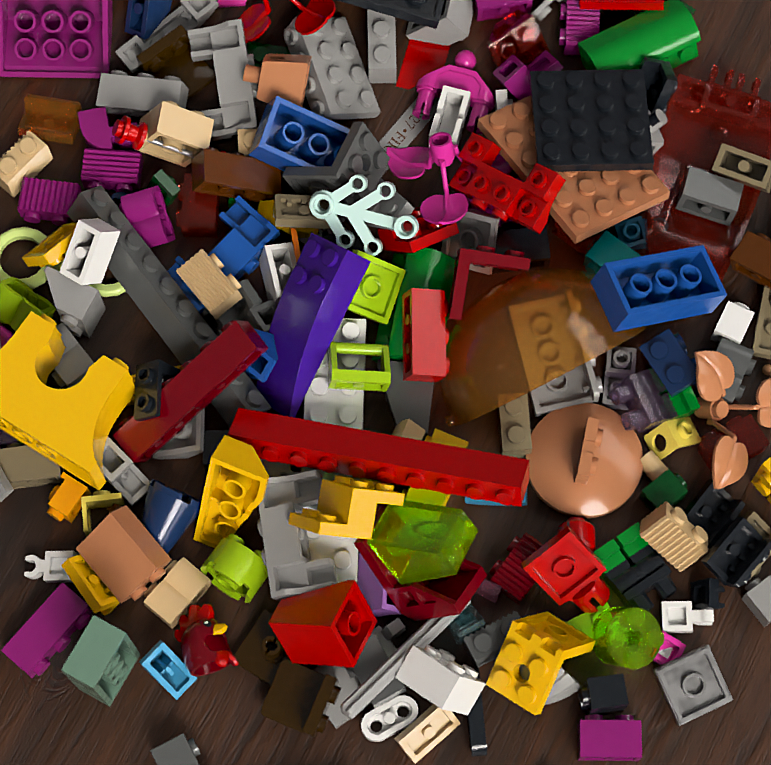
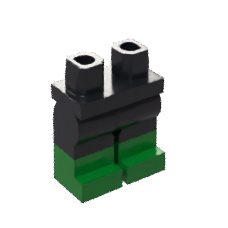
M637 522L616 536L615 540H610L593 553L605 564L607 569L601 574L603 579L621 599L625 608L630 605L641 617L654 607V604L646 595L648 592L655 589L664 601L675 594L677 589L670 578L672 570L665 564L660 554L648 542H645L644 538L640 537V524Z

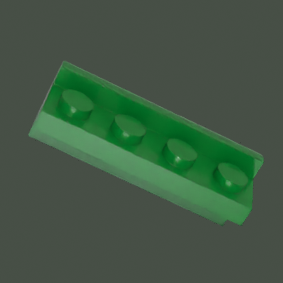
M667 0L664 2V10H646L579 42L578 46L582 65L587 70L639 69L645 57L668 61L673 69L699 56L697 42L701 41L698 27L686 6L680 0Z
M423 248L414 253L403 252L393 254L391 264L406 270L389 322L387 325L379 323L375 344L389 346L390 361L403 362L402 295L411 288L445 290V300L449 304L456 260L447 254L430 248ZM372 356V361L376 363L378 359H381V356Z

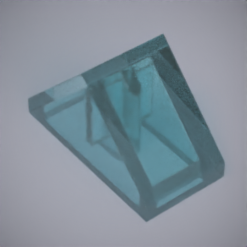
M470 603L447 627L457 645L463 643L465 636L469 637L470 633L475 634L476 630L480 631L481 627L485 628L486 623L484 618Z

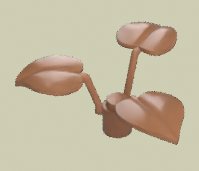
M716 351L694 352L696 384L700 394L697 400L700 408L694 414L697 418L707 419V425H713L727 435L721 436L717 440L712 457L714 489H721L738 481L744 475L748 466V452L743 443L736 442L737 436L717 421L725 418L729 409L758 410V423L763 427L771 428V378L765 379L759 385L756 392L757 404H727L721 397L726 395L725 389L729 388L734 382V366L731 360L724 354Z

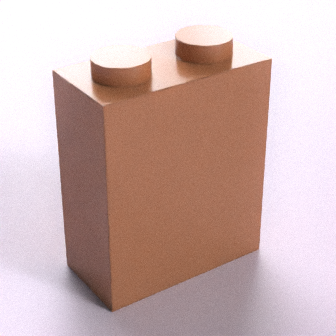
M127 505L111 512L76 548L120 603L130 598L136 601L148 590L146 585L150 581L154 583L166 573L164 567L172 560Z

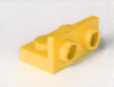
M81 555L67 558L61 565L94 613L101 611L103 615H108L120 603Z

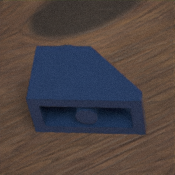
M128 0L125 32L134 36L137 35L142 39H148L170 12L172 0Z

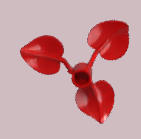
M263 0L264 4L252 5L238 18L242 19L246 43L258 39L270 26L271 19L268 14L271 12V7L268 0ZM290 0L303 11L295 21V29L302 35H309L318 31L336 11V5L333 0H310L307 7L298 0Z

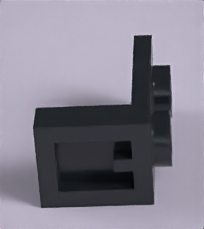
M160 359L136 365L134 420L140 422L160 416L162 383L179 374L181 371L178 368Z

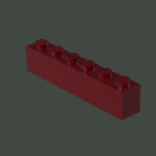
M232 320L221 328L222 333L215 340L206 342L200 348L201 353L196 358L186 361L179 368L181 371L179 374L162 383L161 413L159 417L139 422L134 420V416H129L119 424L120 429L112 436L133 463L147 462L269 349L248 321Z

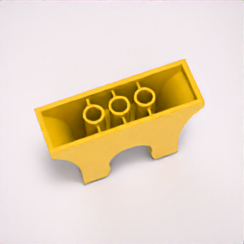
M31 311L14 335L0 349V429L100 491L106 483L103 472L104 446L116 419L135 394L133 377L128 371L129 367L118 358L111 360L103 355L88 368L84 378L76 385L66 389H54L46 386L49 374L59 365L66 347L61 339L62 334L56 328L57 323L45 314L39 316Z

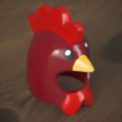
M204 604L202 607L191 605L189 607V615H182L180 617V629L174 633L178 642H181L182 658L189 673L192 676H204L220 671L231 664L234 667L239 665L226 639L225 631L228 626L227 624L219 623L214 618L212 605Z

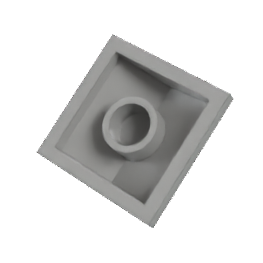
M468 208L466 215L457 221L459 234L442 240L441 252L456 260L457 250L460 248L476 250L478 245L495 248L499 218L482 210ZM470 264L469 270L487 275L492 274V267Z
M205 408L157 451L153 458L188 459L203 452Z

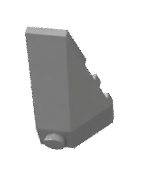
M444 0L437 29L409 21L406 37L412 40L446 46L465 39L469 35L473 17L472 0Z

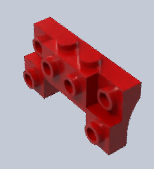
M472 132L458 155L463 162L448 185L457 193H462L471 199L470 203L478 209L485 211L486 208L492 210L491 214L506 222L509 218L540 234L548 222L551 206L566 180L559 173L538 163L535 164L525 182L492 167L491 165L501 148L493 141Z

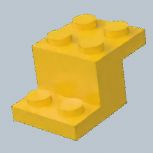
M334 475V480L322 479L317 510L303 508L302 513L290 512L288 524L321 535L371 539L377 503L403 506L405 494L393 491L394 485L378 483L377 480L366 478L353 480L351 477Z

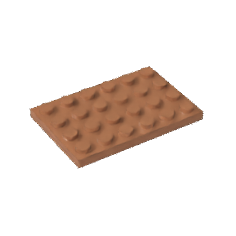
M531 95L479 118L477 127L485 137L501 148L500 155L523 182H525L536 164ZM652 170L557 172L566 181L558 192L549 213L576 244L667 200L670 191Z

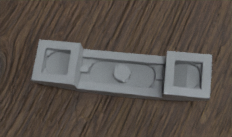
M180 0L182 5L163 19L148 39H142L135 35L116 50L115 53L129 70L135 73L140 70L136 56L180 24L186 31L198 29L219 6L216 0Z

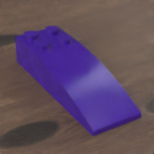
M312 232L287 281L269 329V333L274 335L278 360L267 380L263 383L257 380L256 386L273 410L283 416L294 418L371 262Z

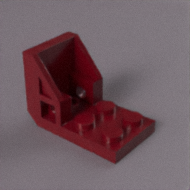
M390 504L383 505L375 515L372 538H357L354 542V545L398 611L414 621L461 614L487 576L481 565L440 547L421 550L394 507Z

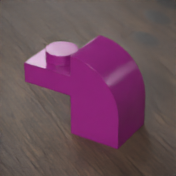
M545 50L527 67L515 55H512L493 72V75L515 98L521 100L531 95L530 71H560L563 67L557 59Z
M106 107L78 112L80 129L88 148L114 150V148H132V142L125 140L122 144L115 142V136L112 135L113 126L110 127Z

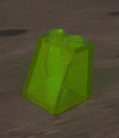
M404 500L403 506L387 505L372 532V538L368 539L367 544L402 585L456 575L479 530L462 509Z

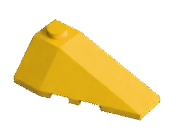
M224 435L210 459L193 540L215 548L222 538H227L231 533L235 534L256 506L262 502L269 475L253 446Z

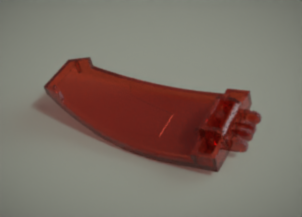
M712 65L706 82L682 74H678L676 77L678 80L677 89L674 94H671L665 113L667 123L660 130L664 144L654 154L652 170L669 189L670 194L667 200L646 209L645 248L646 255L704 245L722 282L731 263L730 257L744 236L761 190L744 185L738 211L730 226L675 209L679 192L689 167L703 169L708 173L716 175L712 171V167L722 143L770 160L771 102L763 100L758 96L761 79L755 78L752 82L750 93L741 91L745 83V74L739 73L735 87L731 88L735 71L730 69L725 75L723 85L714 83L719 70L717 65Z

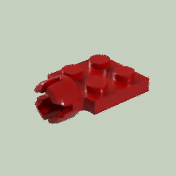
M569 526L521 562L523 569L559 606L571 601L583 612L594 613L598 609L591 602L593 597L602 607L609 600V588L600 578L601 574L607 570L605 564Z

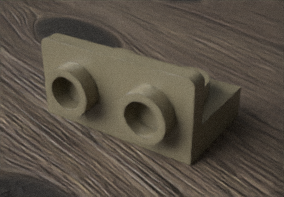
M275 194L273 205L275 227L331 229L325 219L316 218L311 213L309 208L311 195ZM322 199L320 206L326 210L329 207V203L327 200Z

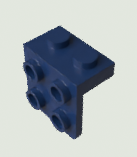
M668 328L640 346L639 349L672 398L691 385H694L697 389L695 357L689 359L687 356V345L679 333L673 335Z

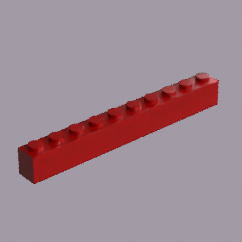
M238 408L227 434L231 438L253 446L259 459L269 462L286 463L297 467L323 470L328 473L334 472L351 475L356 478L378 480L388 484L394 483L410 486L415 489L454 494L474 500L481 499L497 502L502 505L521 507L530 479L528 459Z

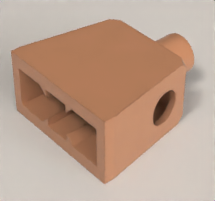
M266 54L262 67L246 64L243 81L258 84L256 98L260 101L269 103L273 98L279 96L303 107L312 56Z

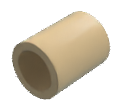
M652 450L640 459L643 464V472L652 482L668 469Z

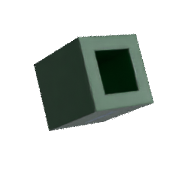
M667 469L641 491L639 498L651 512L659 508L660 505H663L665 501L674 507L685 498L688 492L686 489L687 484L678 473L673 474L670 469Z

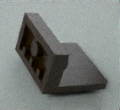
M181 24L136 56L141 73L153 75L157 79H164L165 76L180 78L189 89L187 100L216 80L215 73L204 60L192 61L188 33Z

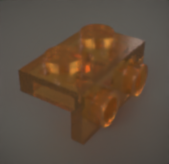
M26 94L25 111L18 125V136L22 137V135H26V131H31L41 140L73 145L80 129L78 112L81 111L80 102Z

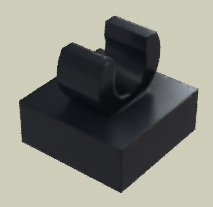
M706 578L691 582L690 601H692V610H717L725 607L724 603H719V593L725 592V588L719 585V579Z

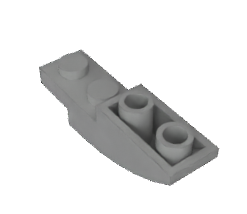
M107 437L103 452L105 479L118 493H122L123 498L133 507L147 493L150 481L133 464V461Z

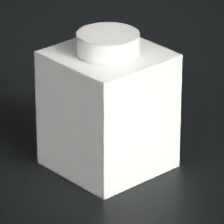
M728 301L710 339L720 343L723 337L740 344L755 313L750 311L749 307L743 303Z

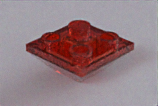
M519 9L495 25L486 44L497 68L512 55H515L527 67L545 50L550 53L534 16Z

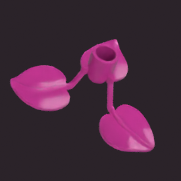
M439 132L429 138V148L418 146L407 148L387 147L386 153L390 158L388 162L389 169L400 179L419 178L424 174L425 169L432 168L433 163H436L441 168L444 195L430 196L422 202L420 207L421 215L427 222L436 225L452 224L466 215L469 208L466 196L462 193L449 195L446 167L453 163L455 155L461 163L463 162L458 157L460 154L458 145H453L450 134ZM500 153L491 165L508 175L513 170Z

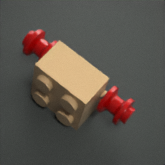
M162 101L140 119L138 126L131 124V118L128 116H123L121 120L117 119L112 129V135L115 136V142L118 144H122L125 140L132 142V148L137 151L186 167L192 163V159L203 149L211 148L209 145L214 119L206 117L200 111H189L181 108L175 102Z

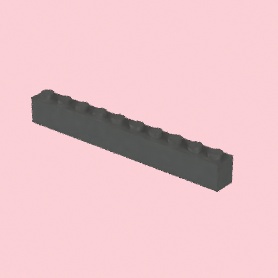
M102 185L80 192L68 210V216L74 223L80 219L99 218L121 231L108 268L180 363L183 365L186 361L196 358L201 353L200 348L206 342L215 340L217 335ZM245 372L238 376L211 402L229 427H231L238 408L266 413L272 408Z

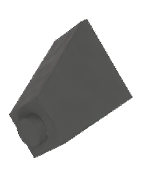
M378 359L377 371H381V359ZM390 361L391 384L387 391L384 392L394 426L396 427L405 419H410L425 430L423 438L425 440L429 430L434 382L403 381V362Z

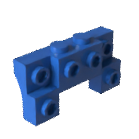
M239 195L235 198L236 203L226 213L222 211L219 214L220 220L232 231L208 254L210 256L214 253L224 265L220 269L227 277L231 273L237 281L245 273L249 275L259 266L260 261L258 260L264 245H270L280 235L279 230L270 221L260 215ZM178 256L175 259L176 263L168 270V273L201 314L206 307L176 272L177 268L185 264V261Z

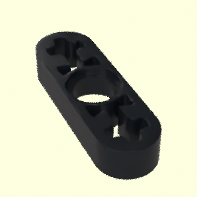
M478 667L473 668L474 670H476V671L479 673V668H478ZM480 693L467 715L471 757L487 756L482 693Z

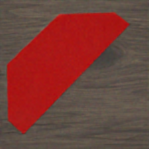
M410 39L396 87L409 90L415 87L418 80L426 74L444 67L450 45L446 46Z

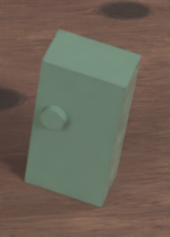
M93 615L61 671L79 690L110 707L141 654L127 633Z

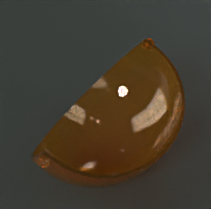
M554 267L531 270L507 278L478 296L462 313L461 320L456 321L449 333V341L446 345V357L450 361L449 372L445 378L439 381L442 398L448 411V415L444 419L449 427L465 424L579 367L639 334L648 327L643 326L613 332L590 282L595 274L577 269Z

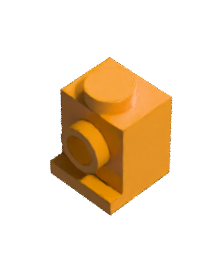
M63 472L60 476L63 483L61 486L56 485L49 495L48 499L50 501L47 513L60 522L66 519L72 523L82 509L81 497L91 496L92 494L87 486Z

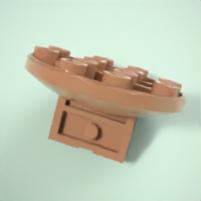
M584 403L553 410L536 425L531 433L532 453L525 456V459L529 460V481L539 498L557 512L571 517L582 518L604 516L621 507L637 488L643 471V464L640 460L643 457L640 440L632 426L621 415L610 408L594 403Z

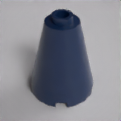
M151 479L140 522L168 554L199 515L201 501L176 488L166 487L163 482Z

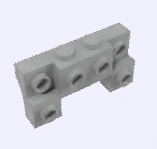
M242 19L229 20L210 27L187 30L190 39L192 61L197 62L210 59L214 61L221 108L200 111L206 117L214 119L210 142L230 139L232 135L238 134V129L258 128L255 108L258 84L243 81L246 64L255 66L253 54H248Z
M317 470L288 476L269 477L265 496L258 505L260 519L257 524L264 542L262 559L268 570L271 598L277 601L338 583L335 561L330 558L311 561L307 530L288 524L290 512L302 513L303 507L318 504L322 474Z

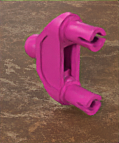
M462 50L455 57L456 66L449 64L426 74L418 80L416 85L418 97L412 115L419 118L421 110L424 108L422 120L429 119L434 98H440L443 85L471 92L470 107H472L466 129L473 132L478 119L488 115L494 109L495 99L479 74L472 70L476 65V57L473 52ZM477 127L476 134H482L480 129Z

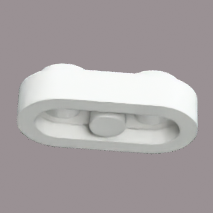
M400 695L373 709L362 719L361 729L363 735L372 742H381L407 728L418 717L417 703L409 696ZM401 707L407 708L409 710L408 716L400 717L397 714L398 709ZM380 722L382 724L381 731H372L371 724Z

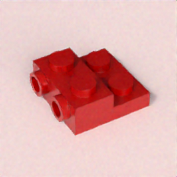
M420 207L414 208L410 214L419 223L417 234L410 239L399 238L394 230L377 228L379 238L383 244V250L414 253L459 234L457 222L446 225H436L427 222L421 215ZM405 221L403 224V228L406 231L412 230V224L409 221Z

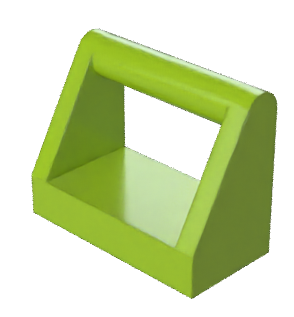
M331 342L328 361V388L387 391L391 384L388 345ZM337 354L381 356V371L338 369Z

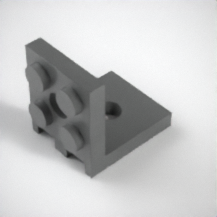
M354 122L332 166L286 167L282 176L297 195L312 196L320 190L334 192L347 184L352 176L362 174L368 180L367 188L359 193L353 192L340 201V203L352 205L375 190L390 158L364 122ZM356 178L354 186L361 189L363 186L362 180Z

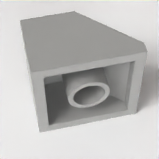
M47 266L44 271L55 307L61 318L60 320L72 335L80 337L82 334L90 338L106 310L99 290L89 285H80L59 273V271Z

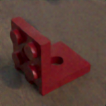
M478 245L476 250L458 249L447 319L461 320L470 264L526 272L529 271L531 259L524 258V252L507 250L504 255L495 253V248Z

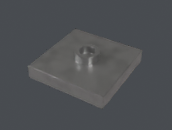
M708 644L652 669L678 726L733 701Z

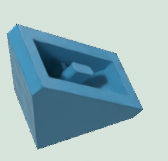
M162 640L139 661L142 667L176 700L197 679L196 676H192L189 673L185 664Z

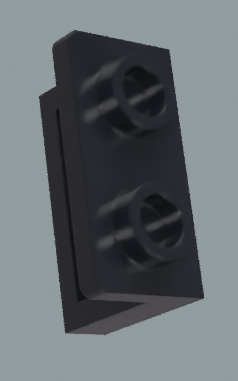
M645 57L639 69L644 70L648 110L652 113L656 109H660L665 114L669 98L677 89L678 80L670 62Z
M708 479L684 512L688 521L696 527L698 525L705 530L708 535V549H711L736 518L741 516V510L746 503L741 499H734L723 488L714 489L713 480Z
M737 517L701 562L723 585L739 588L750 580L751 573L758 564L764 562L769 557L771 539L763 538L744 517Z

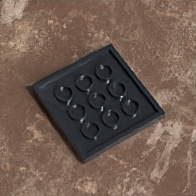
M643 69L530 71L529 80L536 163L555 172L653 170L654 159Z

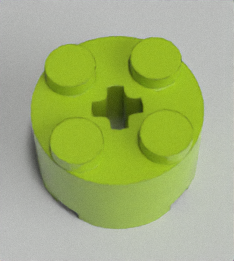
M231 533L227 538H222L201 566V572L205 575L209 572L214 577L211 583L223 593L238 601L243 596L245 597L244 603H249L268 577L267 566L263 562L261 551L255 550L253 552L244 546L245 542L240 537Z

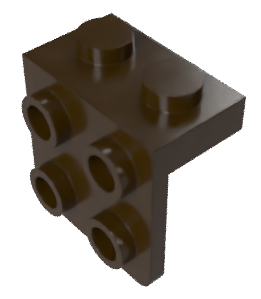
M283 660L263 703L261 714L268 719L316 738L318 732L323 734L330 716L325 714L329 704L335 705L341 692V687L337 686L339 680L331 675H323L302 665L292 663L290 660Z

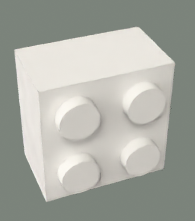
M413 645L395 676L396 679L440 709L464 715L469 714L486 684L477 678L479 673L465 664L462 666L454 662L455 657L443 649L438 651L429 645H426L425 648Z

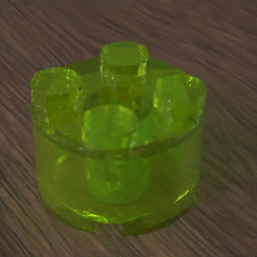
M625 606L607 608L598 615L593 623V639L596 640L593 650L600 660L612 666L640 669L654 660L664 643V634L657 620L651 613L642 608Z

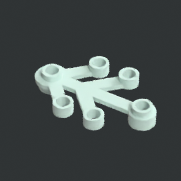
M362 174L352 176L347 184L334 192L320 190L311 196L309 201L311 213L316 218L327 221L336 236L337 245L345 249L355 243V236L351 231L344 229L337 215L348 217L364 244L365 253L371 256L378 255L383 249V244L380 239L373 237L365 222L394 229L396 235L401 239H410L419 230V223L412 215H403L397 218L367 210L379 201L388 200L395 195V185L389 181L379 184L377 190L352 205L343 204L340 201L353 192L359 193L367 188L368 180ZM356 178L361 179L363 182L361 189L354 186ZM384 185L389 186L391 189L389 196L382 193ZM322 199L327 200L329 203V207L326 210L320 206ZM404 221L411 222V231H406L403 228ZM344 234L350 238L348 245L343 244L341 241V237ZM370 242L377 244L378 250L376 252H372L369 249Z

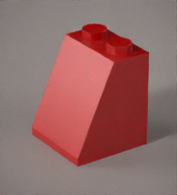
M346 580L282 599L268 623L292 663L354 668L377 623V619L356 581Z

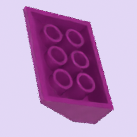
M0 0V77L100 78L101 73L110 74L113 24L112 0Z

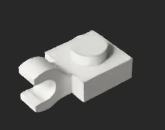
M662 601V630L666 633H692L693 624L713 625L714 611L710 609L692 610V601Z

